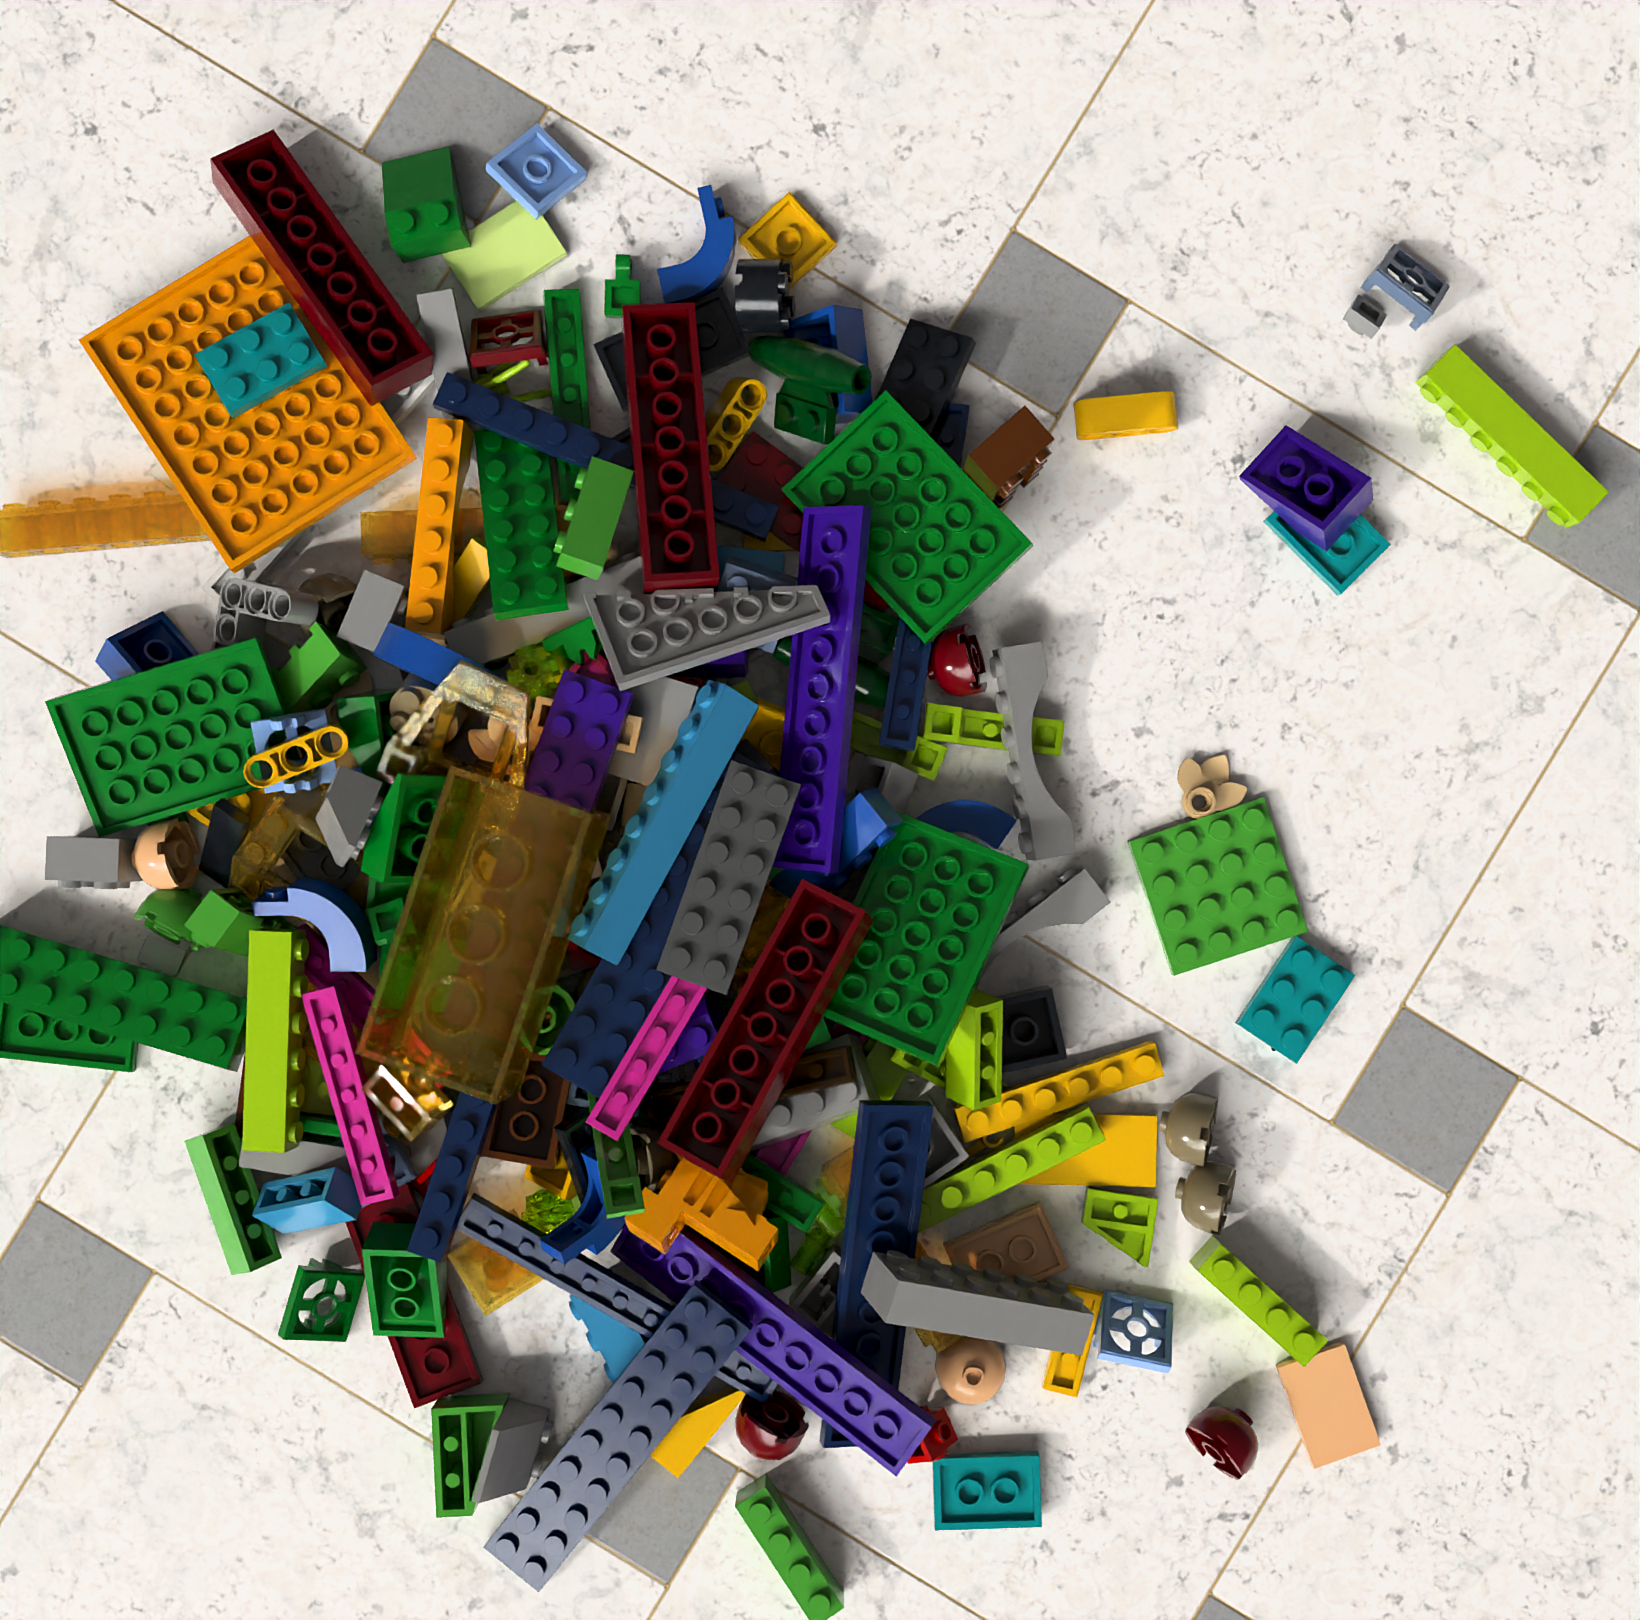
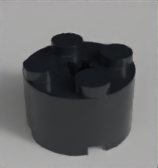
M783 258L739 259L735 274H742V281H740L739 285H735V309L738 325H743L740 331L742 333L785 332L786 329H790L791 318L795 317L796 312L795 297L789 296L788 283L793 281L792 261H784Z

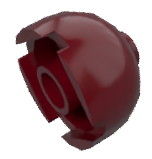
M969 624L954 626L942 631L932 644L927 675L930 680L936 679L938 686L950 695L970 696L985 692L987 688V682L980 683L979 674L986 673L976 635L968 636L966 632L971 628Z
M777 1390L772 1392V1396L770 1395L765 1404L746 1394L740 1403L735 1417L736 1435L742 1446L754 1457L765 1460H780L792 1454L802 1441L809 1423L805 1424L803 1419L805 1415L804 1409L793 1398Z
M1213 1406L1204 1409L1190 1421V1424L1185 1429L1189 1441L1203 1457L1207 1452L1216 1460L1213 1466L1231 1478L1239 1480L1249 1471L1256 1460L1258 1440L1251 1427L1253 1421L1244 1411L1238 1408L1234 1411L1224 1406Z

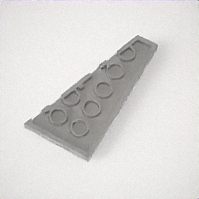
M817 585L772 586L770 590L748 591V587H734V591L714 592V588L655 590L653 594H631V591H617V595H597L596 592H583L585 603L620 691L830 623V613Z

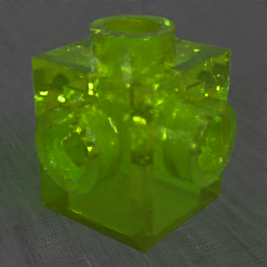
M535 645L519 648L514 651L515 656L508 658L511 669L505 670L509 684L512 691L519 689L524 699L530 697L531 700H536L537 696L546 697L552 693V689L558 687L555 676L561 673L554 654L547 656L543 646L537 649ZM534 665L538 666V672L535 675L530 676L525 673V668Z
M542 1189L526 1196V1212L521 1213V1219L548 1234L575 1214L572 1200H564L552 1192Z

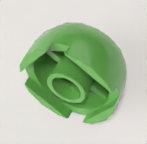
M191 887L181 890L157 889L146 897L134 914L137 920L143 917L146 918L143 924L146 928L176 945L180 944L181 938L191 943L188 947L191 951H198L201 947L200 944L191 938L190 935L193 932L184 926L201 903L199 900L202 894Z

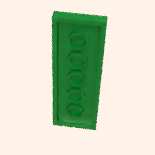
M486 429L474 431L495 620L569 610L564 569L556 566L560 554L553 552L559 535L549 455Z

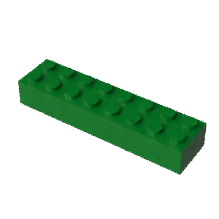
M0 925V1002L238 1072L246 1047L247 999Z

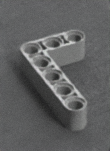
M229 578L224 582L220 591L211 650L259 636L263 646L267 619L277 622L310 625L317 618L318 601L313 594L263 582Z

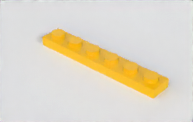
M1150 1040L1003 1089L1001 1102L975 1111L961 1104L952 1106L962 1141L966 1143L1165 1075L1156 1044Z

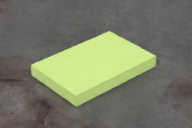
M517 201L468 231L471 247L442 254L479 312L568 256L543 215L536 220Z

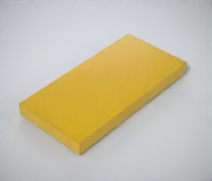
M1056 1112L1014 1126V1139L1068 1112ZM1094 1113L1106 1141L1019 1184L1156 1187L1157 1116L1155 1114Z

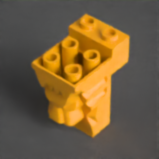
M679 1155L677 1157L681 1160L675 1170L671 1171L668 1169L657 1185V1189L660 1190L658 1195L646 1187L643 1189L642 1195L645 1212L626 1215L624 1218L630 1232L663 1254L667 1253L684 1225L687 1224L757 1271L760 1270L778 1242V1228L763 1217L768 1203L767 1181L747 1174L740 1168L734 1181L729 1183Z

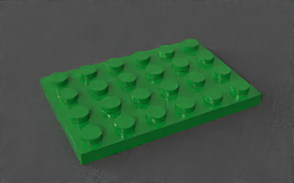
M886 390L781 489L802 513L804 512V507L864 505L872 508L865 580L926 646L1033 547V543Z
M259 636L45 701L99 837L212 804L221 798L228 799L261 789L249 784L243 772L248 759L257 753L250 722L252 720L288 715ZM285 729L277 730L271 735L267 748L282 743L287 738ZM292 746L287 750L286 755L292 760L303 758L299 746ZM255 761L252 764V772L257 778L262 779L259 762Z
M896 811L903 819V822L894 830L897 835L888 844L878 848L852 903L865 910L874 922L825 1010L823 1017L940 1067L1029 866L1028 863Z

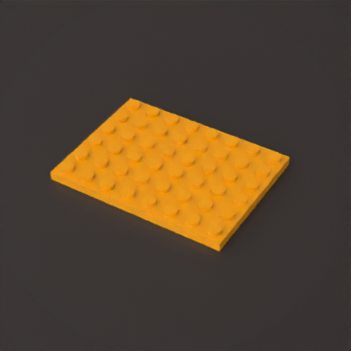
M250 235L79 339V342L234 574L417 459L415 453L379 402L373 406L369 405ZM290 303L327 364V367L239 416L232 418L194 354L281 306Z

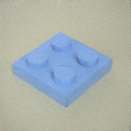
M538 123L486 164V171L536 220L583 183L587 177V171Z

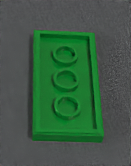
M0 1002V1058L135 1072L138 1043Z

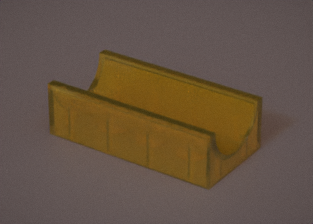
M450 765L355 1053L497 1104L520 1092L570 942L567 938L571 932V925L579 915L612 814L568 803L496 778L490 775V772L477 767Z

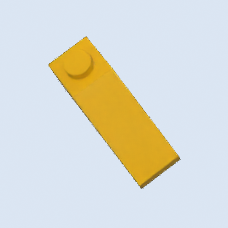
M730 1385L693 1402L650 1456L679 1478L744 1398L746 1393Z

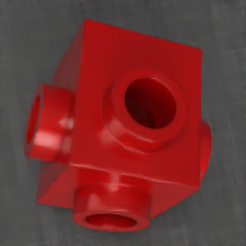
M927 1405L920 1406L935 1418L936 1422L907 1461L908 1464L940 1460L948 1454L947 1449L958 1440L944 1407L929 1409Z

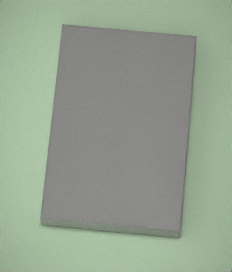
M662 677L626 689V691L635 694L628 715L644 718L637 753L616 750L608 773L645 786L651 784L661 768L660 764L663 756L671 749L678 736L681 723L691 713L696 703V696L701 688L668 677Z

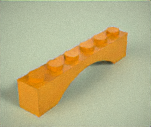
M428 417L405 629L428 639L446 640L444 632L452 629L451 624L453 623L455 609L453 583L455 529L461 493L470 467L474 432L464 420Z

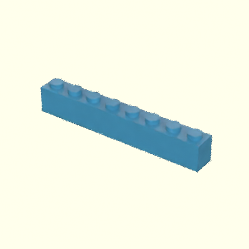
M708 680L706 685L700 689L691 713L679 727L678 736L673 746L663 756L660 764L661 768L655 779L645 789L643 800L638 810L628 820L620 843L610 853L602 876L592 886L584 909L574 919L571 925V932L567 938L568 940L618 966L759 705L728 685Z

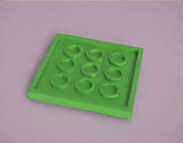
M1264 797L1127 841L1171 975L1175 976L1308 932Z

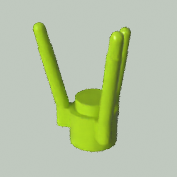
M523 360L509 369L507 368L514 362L498 364L488 371L487 374H482V378L473 383L505 395L510 392L505 380L529 366L530 361ZM551 389L510 396V398L520 402L551 396Z

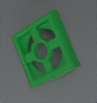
M591 616L544 638L542 641L546 653L571 659L581 666L585 664L583 655L585 651L591 659H597L598 653H600L608 661Z
M310 1258L308 1266L298 1265L278 1336L283 1340L346 1342L365 1280L364 1272L360 1269L342 1268L337 1263L322 1259L321 1263L314 1258ZM325 1279L320 1293L316 1294L314 1298H303L305 1291L312 1284ZM338 1280L344 1286L345 1300H338V1297L334 1294ZM332 1297L333 1302L330 1310L325 1314H317V1305L321 1299ZM299 1310L310 1311L314 1319H305L304 1323L301 1322L298 1316ZM336 1312H340L332 1322L325 1325L326 1320L333 1317Z

